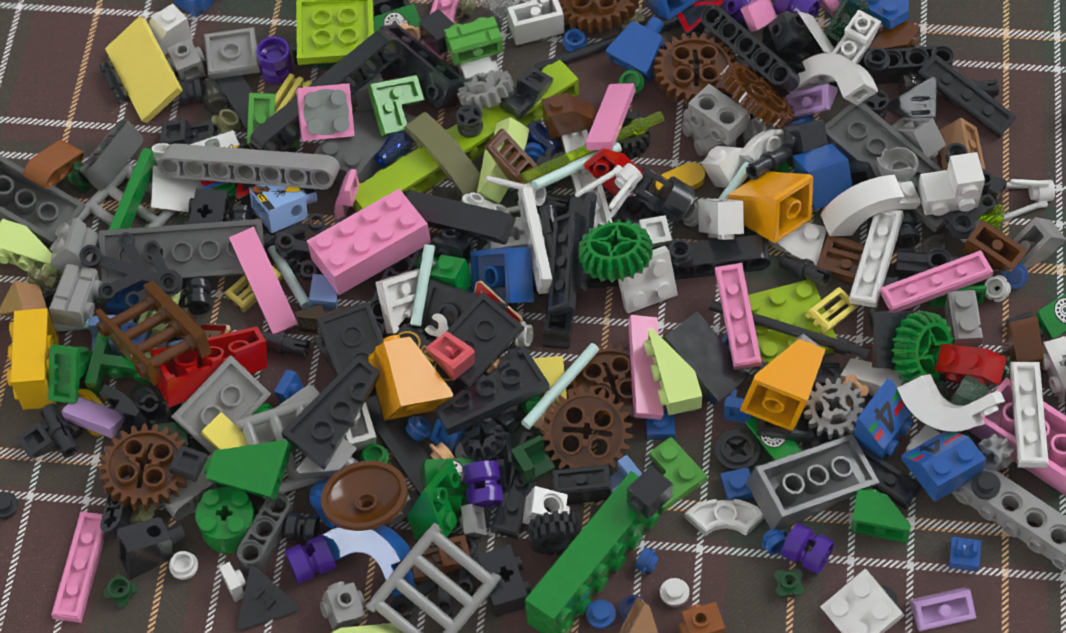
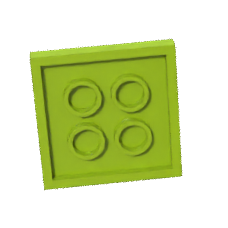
M296 0L298 65L339 62L374 33L373 0Z
M805 280L748 295L753 313L823 334L821 332L822 327L820 325L816 327L813 324L815 319L813 317L808 319L805 316L809 309L821 301L813 281ZM825 308L819 311L821 315L826 312ZM754 325L762 362L770 363L796 340V337ZM833 328L825 334L836 338ZM821 346L825 349L824 355L834 353V349Z

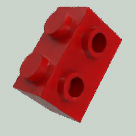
M941 344L935 371L945 375V380L961 384L962 381H968V383L976 386H985V384L1000 385L1007 358L986 348Z

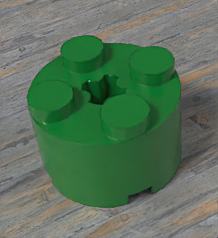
M230 487L206 491L196 509V522L204 542L212 550L221 554L237 553L240 543L256 518L252 503L246 492Z

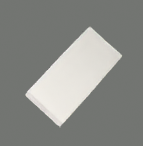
M858 10L845 28V35L832 53L842 55L858 64L877 33L881 21Z
M850 359L840 375L842 383L846 381L847 375H856L857 381L862 385L868 386L870 396H874L887 378L892 380L897 388L905 384L904 380L899 379V373L889 368H872V362L858 359Z

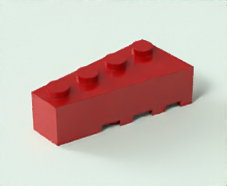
M256 326L207 337L212 354L202 359L195 351L191 352L188 350L155 368L154 371L158 380L157 386L168 407L186 401L230 355L250 374L266 369V340L259 328ZM173 345L150 350L151 358Z

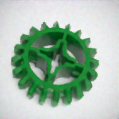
M620 219L617 222L611 223L608 220V223L605 225L598 223L596 229L589 228V233L582 236V241L579 242V260L585 273H589L592 278L599 277L601 282L609 279L611 283L617 279L623 282L624 278L627 277L634 279L635 273L642 274L643 268L649 267V262L652 260L653 255L652 240L646 229L641 228L639 223L632 225L630 220L622 223Z
M919 311L908 314L906 319L901 320V327L896 328L897 336L892 339L895 342L894 348L891 349L894 352V357L891 361L896 363L894 371L899 373V379L908 383L920 376L931 374L934 383L938 384L939 379L945 378V375L935 371L941 344L952 345L951 342L954 339L950 335L951 327L947 326L946 319H942L936 313Z

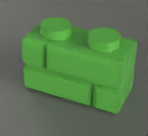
M494 16L489 18L480 17L474 22L463 25L454 24L449 29L444 30L446 46L454 66L503 53V40Z

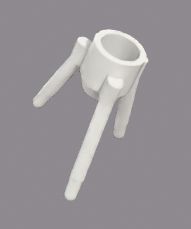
M627 163L623 168L617 165L611 172L577 191L575 196L579 197L616 176L614 182L621 190L608 206L609 209H612L610 212L612 218L643 176L630 163Z
M486 176V181L519 189L518 198L523 187H532L531 182L520 184ZM532 187L535 204L540 206L546 199V189L543 187L536 191ZM519 206L507 208L509 213L520 212Z
M1011 179L1010 182H1007L1006 188L1029 189V197L1031 200H1035L1036 203L997 217L996 222L1011 219L1037 208L1048 207L1047 201H1053L1055 198L1054 182L1052 180Z

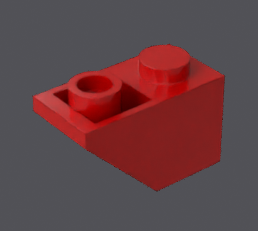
M602 148L583 164L596 179L611 172L617 165L623 168L627 163L635 166L642 174V171L625 154ZM616 176L602 183L614 197L621 190L614 182Z

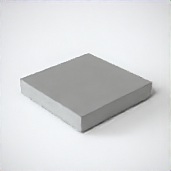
M254 27L204 34L209 80L260 72Z

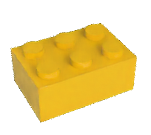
M47 308L14 311V322L9 324L13 344L8 347L9 361L12 362L11 369L7 370L8 385L13 387L14 398L19 400L23 410L38 409L48 404H56V401L48 400L49 347L53 344L58 345L59 336Z

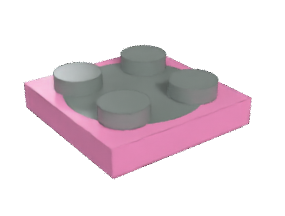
M349 83L296 88L301 141L355 136Z

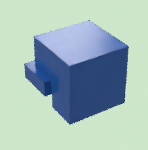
M833 144L793 156L794 173L810 174L813 176L812 208L814 210L827 206L838 195L852 187L849 161Z

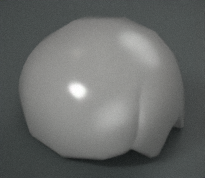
M895 147L883 150L881 157H877V167L881 176L895 175L897 181L907 182L916 174L919 160L915 153L908 148Z

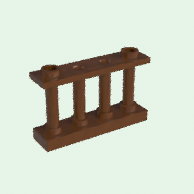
M152 280L143 285L147 296L139 304L111 319L101 309L95 312L99 320L96 326L102 337H108L134 364L137 373L142 379L146 377L153 385H156L158 380L154 371L155 368L188 350L191 352L195 351L202 359L212 354L206 333ZM149 310L157 312V314L124 332L118 328ZM162 323L170 325L169 328L137 345L131 341ZM175 336L183 339V341L150 359L144 355V353Z

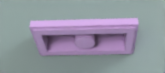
M824 84L786 95L787 103L793 106L792 110L795 111L794 119L830 110L838 88Z
M79 397L75 404L69 403L61 412L65 421L109 438H115L125 421L117 411Z
M959 588L909 600L919 631L976 618L971 591L968 588Z

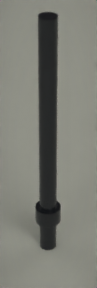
M677 15L670 20L660 19L664 23L662 29L679 24ZM620 34L534 64V66L542 71L544 67L552 65L558 60L567 64L606 50Z
M711 300L709 310L723 315L721 302ZM752 312L754 325L796 338L804 334L818 345L834 349L835 353L844 356L847 353L866 360L868 359L870 349L849 343V339L842 337L836 339Z

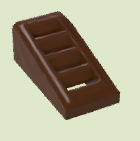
M500 129L484 146L509 181L526 184L539 171L536 163L504 129ZM504 142L505 146L498 151L497 148ZM511 151V154L505 158L506 154Z

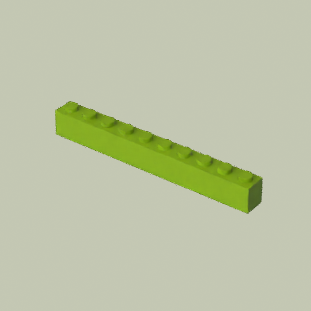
M561 60L543 68L542 72L554 79L541 99L564 93L575 97L579 95V79ZM540 99L521 119L500 108V103L494 107H483L481 109L483 131L480 135L473 138L462 136L458 132L457 124L446 129V131L461 147L471 162L484 155V146L493 138L496 123L511 117L528 127L543 117L542 102ZM423 146L421 148L418 147L410 154L400 157L386 169L379 170L370 179L359 183V188L351 207L358 212L398 189L404 195H406L407 190L424 193L448 178V176Z

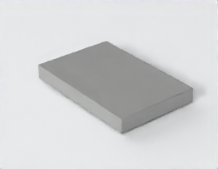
M230 355L171 417L211 454L217 449L200 434L201 431L221 412L236 425L235 422L237 420L251 416L271 393Z

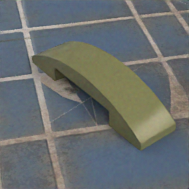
M424 112L404 126V129L420 148L423 146L453 182V189L461 199L465 194L477 193L480 173L461 147L436 120Z

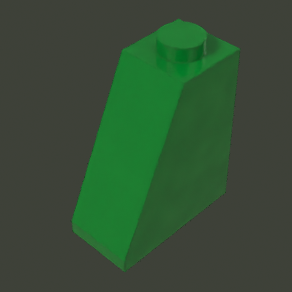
M280 440L214 450L213 456L208 457L205 464L204 473H206V479L212 483L276 501L293 446L288 441Z

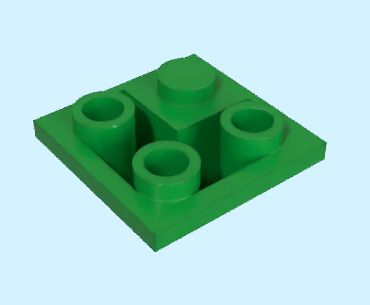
M453 460L445 462L407 515L415 540H420L434 523L442 530L440 533L447 538L462 515L461 506L467 505L460 482V475L456 471Z

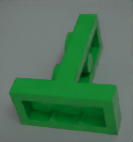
M98 332L85 380L88 390H91L94 394H99L106 375L117 380H122L125 377L135 379L137 382L144 384L150 383L146 377L142 379L139 376L134 364L127 357L111 355L112 350L109 345V338L102 337Z
M55 344L49 347L48 400L73 404L79 400V379L88 372L93 351H88L86 347Z

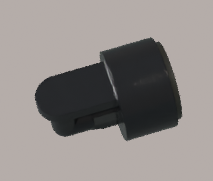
M643 166L641 169L644 172L643 178L634 188V194L641 198L651 210L662 216L666 215V218L672 222L679 221L687 213L694 200V188L675 176L667 179L652 169ZM654 180L663 184L658 194L648 189Z

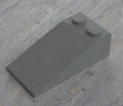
M374 109L361 112L357 110L353 113L355 136L325 139L314 154L329 155L337 159L340 170L334 182L342 185L345 175L351 169L357 170L359 183H363L375 175L407 131L381 136ZM404 112L407 124L416 118Z
M0 155V222L2 219L27 226L39 240L52 245L58 238L55 235L57 228L63 222L68 223L73 218H77L84 210L85 204L54 186L50 189H45L23 176L24 169Z
M851 434L758 466L754 469L746 483L770 529L778 530L798 523L857 495L858 489H870L878 485L879 480L854 435Z

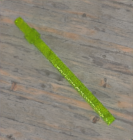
M659 111L648 117H639L632 120L630 125L620 129L616 142L633 134L640 135L646 132L647 128L664 121L663 114ZM585 144L521 173L522 178L527 183L598 150H587Z

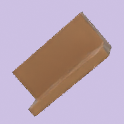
M959 118L939 130L946 146L939 150L943 170L948 168L945 154L947 147L952 143L963 144L967 148L968 153L977 152L982 171L985 170L976 126Z

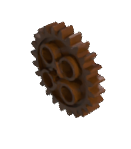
M559 0L564 15V24L570 23L572 29L578 26L579 31L588 28L589 33L594 28H598L599 32H602L603 27L612 30L613 24L621 26V20L629 21V15L636 14L635 9L639 8L638 2H640L639 0Z
M692 32L691 38H687L683 33L682 40L680 41L672 37V44L665 42L664 50L659 49L658 57H655V83L660 84V91L667 90V98L675 95V103L684 99L685 106H688V103L708 84L727 96V87L722 84L723 80L720 77L730 62L734 64L736 61V56L731 55V48L724 49V41L715 43L716 36H712L709 40L706 39L705 33L700 38L696 37L695 32ZM693 52L697 53L698 87L694 86Z
M730 62L722 71L720 79L723 80L722 84L727 87L726 91L733 94L732 99L737 100L739 106L747 109L749 114L753 113L757 120L762 119L766 125L769 123L773 128L777 126L781 129L788 126L794 119L795 111L792 110L793 106L787 103L788 99L782 96L783 92L778 90L766 77L763 78L758 71L755 73L750 66L746 68L743 63L739 65L737 62H734V64Z
M609 342L607 349H603L601 344L598 343L599 351L566 389H570L577 395L579 386L583 387L585 393H588L590 387L594 386L595 394L597 395L602 389H605V398L608 399L612 395L609 382H606L607 374L603 365H607L611 386L615 387V399L617 403H624L620 413L629 412L630 416L627 419L634 423L633 395L626 396L622 394L625 391L632 392L630 348L627 351H623V344L620 343L617 349H613L612 343ZM616 368H624L625 371H623V372H618V371H616V370H614V369H616ZM590 374H596V375H598L599 377H597V378H590V377H588V375H590ZM578 409V416L580 417L583 416L582 411ZM601 412L596 416L598 426H601L604 421H608V424L610 423L611 416L609 413Z
M579 386L577 395L569 389L568 399L559 395L558 399L561 404L559 406L550 404V407L555 412L553 415H544L550 420V424L541 426V428L549 431V434L544 435L542 438L544 441H550L551 443L545 448V451L555 452L551 457V461L562 460L559 465L561 470L567 465L571 469L608 464L616 469L617 465L614 460L624 457L620 453L621 450L631 449L625 444V440L633 439V435L626 433V430L632 428L633 424L624 422L630 416V413H620L624 403L620 402L614 405L613 403L616 398L614 394L607 399L605 398V389H602L597 395L595 394L594 386L590 387L588 393H585L583 387ZM573 409H579L583 414L582 420L577 424H572L568 421V413ZM601 412H607L611 416L610 423L605 427L598 426L595 421L596 416ZM586 425H590V428L594 431L612 432L613 435L612 437H604L591 434L589 439H585V436L581 433L563 432L562 429L563 427L585 429ZM569 437H576L579 440V448L574 452H568L564 447V443ZM597 440H604L607 443L608 448L603 455H596L592 451V446Z
M143 424L141 431H137L135 426H131V434L128 435L122 430V439L119 440L112 437L113 447H104L106 455L100 456L102 465L98 466L101 475L99 478L101 484L104 485L105 493L107 495L111 494L113 502L120 500L123 508L131 503L133 511H136L139 504H143L145 511H148L149 505L154 503L155 507L159 509L161 500L170 504L169 496L171 494L176 497L180 496L178 487L187 488L185 478L169 473V467L181 445L186 447L185 440L179 439L177 432L170 435L168 427L159 432L158 424H155L152 430H148L147 425ZM134 451H140L138 454L131 455ZM162 455H168L166 458L158 459ZM133 475L130 479H123L125 476ZM156 479H160V480H161L160 482H158V483H156V484H151V482H152L153 480H156Z

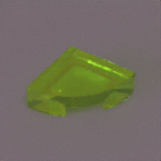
M1002 203L995 205L991 213H984L979 220H984L998 230L1004 221L1005 215Z

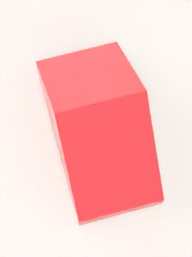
M447 331L425 348L453 381L475 364V351L473 348Z

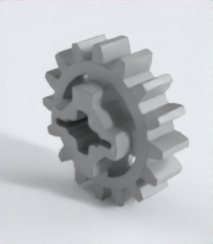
M499 69L495 72L490 70L488 73L482 72L472 76V81L463 83L464 87L458 89L460 93L457 95L463 106L471 104L479 107L481 110L486 106L488 108L494 107L501 102V98H507L509 96L508 93L513 91L514 83L508 71L503 72L502 69Z
M827 378L825 386L822 387L818 382L815 384L816 392H810V400L807 401L804 407L808 409L804 411L805 419H811L809 421L810 429L818 427V436L827 432L828 439L831 440L833 434H838L839 438L844 436L845 431L849 434H854L853 425L856 426L857 418L864 410L862 407L865 406V399L858 398L860 396L859 388L851 390L852 382L849 381L844 386L841 385V378H837L836 383L831 384L830 379ZM848 399L853 404V411H851V407L847 406ZM816 406L818 407V410L823 412L821 419L818 417L816 413Z

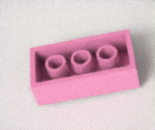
M400 189L307 240L313 262L338 295L418 251L425 244L431 243L428 224Z
M1006 377L995 390V392H1001L1005 402L997 405L998 411L986 417H983L980 413L985 424L971 428L970 433L981 440L984 438L989 439L993 434H996L997 437L1007 438L1012 448L1015 449L1010 457L1017 463L1011 380ZM1043 401L1049 463L1047 468H1023L1066 496V416Z

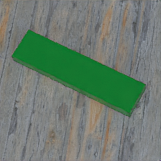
M142 149L108 230L130 229L153 175V166L157 165L152 149Z

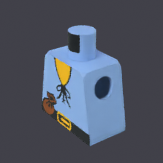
M271 185L249 187L251 206L255 210V214L259 219H262L263 224L271 233L305 220L308 216L307 204L317 201L315 189L305 188L300 190L297 187Z

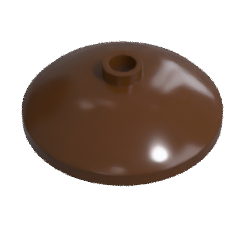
M361 461L350 464L337 471L326 482L321 493L323 512L332 524L345 530L366 531L378 528L394 519L403 509L408 497L406 480L397 468L388 463Z

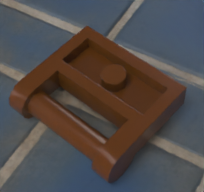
M828 234L817 266L831 271L833 278L854 283L861 256L836 249L834 246L862 254L865 244L838 236H829Z

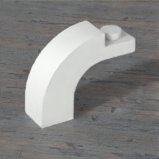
M823 53L803 61L805 71L798 73L800 83L794 91L789 93L792 94L830 82H837L843 98L859 105L877 93L878 89L871 75L860 65L842 55Z
M887 175L861 182L847 189L833 199L820 215L829 236H852L858 227L871 216L887 210L917 209L921 204V200L912 181L900 182L897 181L895 175Z
M931 374L920 376L897 388L905 405L915 417L928 426L944 431H963L981 426L985 423L980 413L983 417H986L998 411L997 405L1005 402L1001 392L998 391L990 393L966 406L952 404L939 393Z

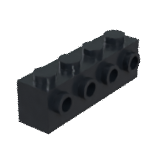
M399 24L381 26L379 30L387 31L402 44L400 56L388 65L395 72V75L398 78L417 75L422 94L430 101L433 107L444 109L456 106L459 99L457 94L460 93L458 89L464 87L463 83L467 80Z

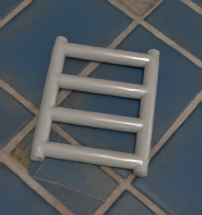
M127 163L106 188L99 190L85 203L84 210L77 218L83 221L92 213L110 226L114 216L99 205L108 196H111L120 203L124 193L117 187L126 178L130 179L134 166L131 163ZM150 181L146 191L152 195V182ZM140 204L136 214L150 223L147 227L163 226L177 211L164 209L157 216ZM98 235L96 246L100 249V240Z
M318 395L244 417L235 422L238 430L243 431L248 445L259 444L254 426L269 422L276 441H287L282 437L281 432L284 429L280 418L295 414L297 417ZM291 452L286 468L290 480L281 483L279 493L284 494L323 481L328 477L294 480L290 476L296 470L297 465Z
M436 523L425 532L366 605L368 610L372 612L378 611L403 633L422 632L384 602L395 588L445 628L443 633H458L501 579L494 572L490 574L441 534L442 530ZM432 542L483 583L472 597L422 556ZM414 565L464 605L454 619H451L403 579Z

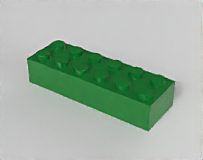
M629 472L525 599L527 624L538 632L569 633L574 625L573 621L579 614L583 615L587 611L588 606L591 604V598L595 593H601L609 582L608 577L613 571L618 572L626 561L625 556L631 549L634 551L639 547L645 531L648 528L653 529L659 521V510L648 520L642 514L634 513L628 506L627 488L639 477L634 472Z

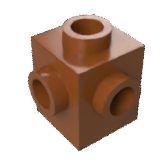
M716 602L703 606L695 604L682 611V622L678 624L679 633H725V625Z

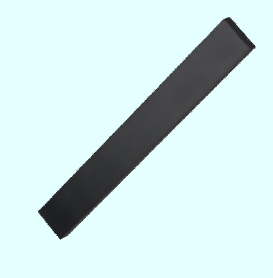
M322 335L314 339V343L336 374ZM375 387L365 401L374 431L420 496L424 491L420 470L424 460L430 458L419 442L407 433L405 429L406 424L402 418L384 421Z

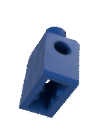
M654 16L650 18L645 27L635 21L631 22L606 49L609 60L626 70L639 71L646 81L651 82L654 76L655 57H658L659 49L664 50L665 41L659 35L664 23Z

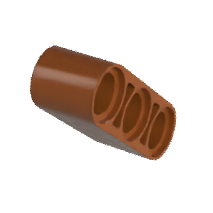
M61 139L31 158L24 169L23 176L45 189H50L71 173L74 162L82 163L85 153Z

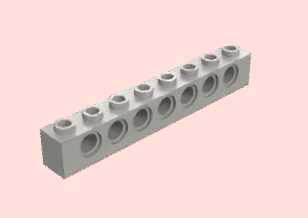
M926 424L908 445L906 453L941 433ZM985 466L983 471L994 473L1001 482V488L996 497L989 500L978 498L972 491L971 482L951 492L959 502L968 504L976 509L984 519L994 521L1008 535L1019 538L1033 552L1043 554L1057 568L1066 570V516L995 469H989ZM1003 506H1010L1015 511H1008ZM1028 522H1034L1039 527H1031ZM1052 539H1060L1064 544H1057Z

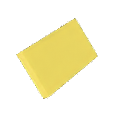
M139 16L105 48L141 121L149 123L183 91L145 18Z

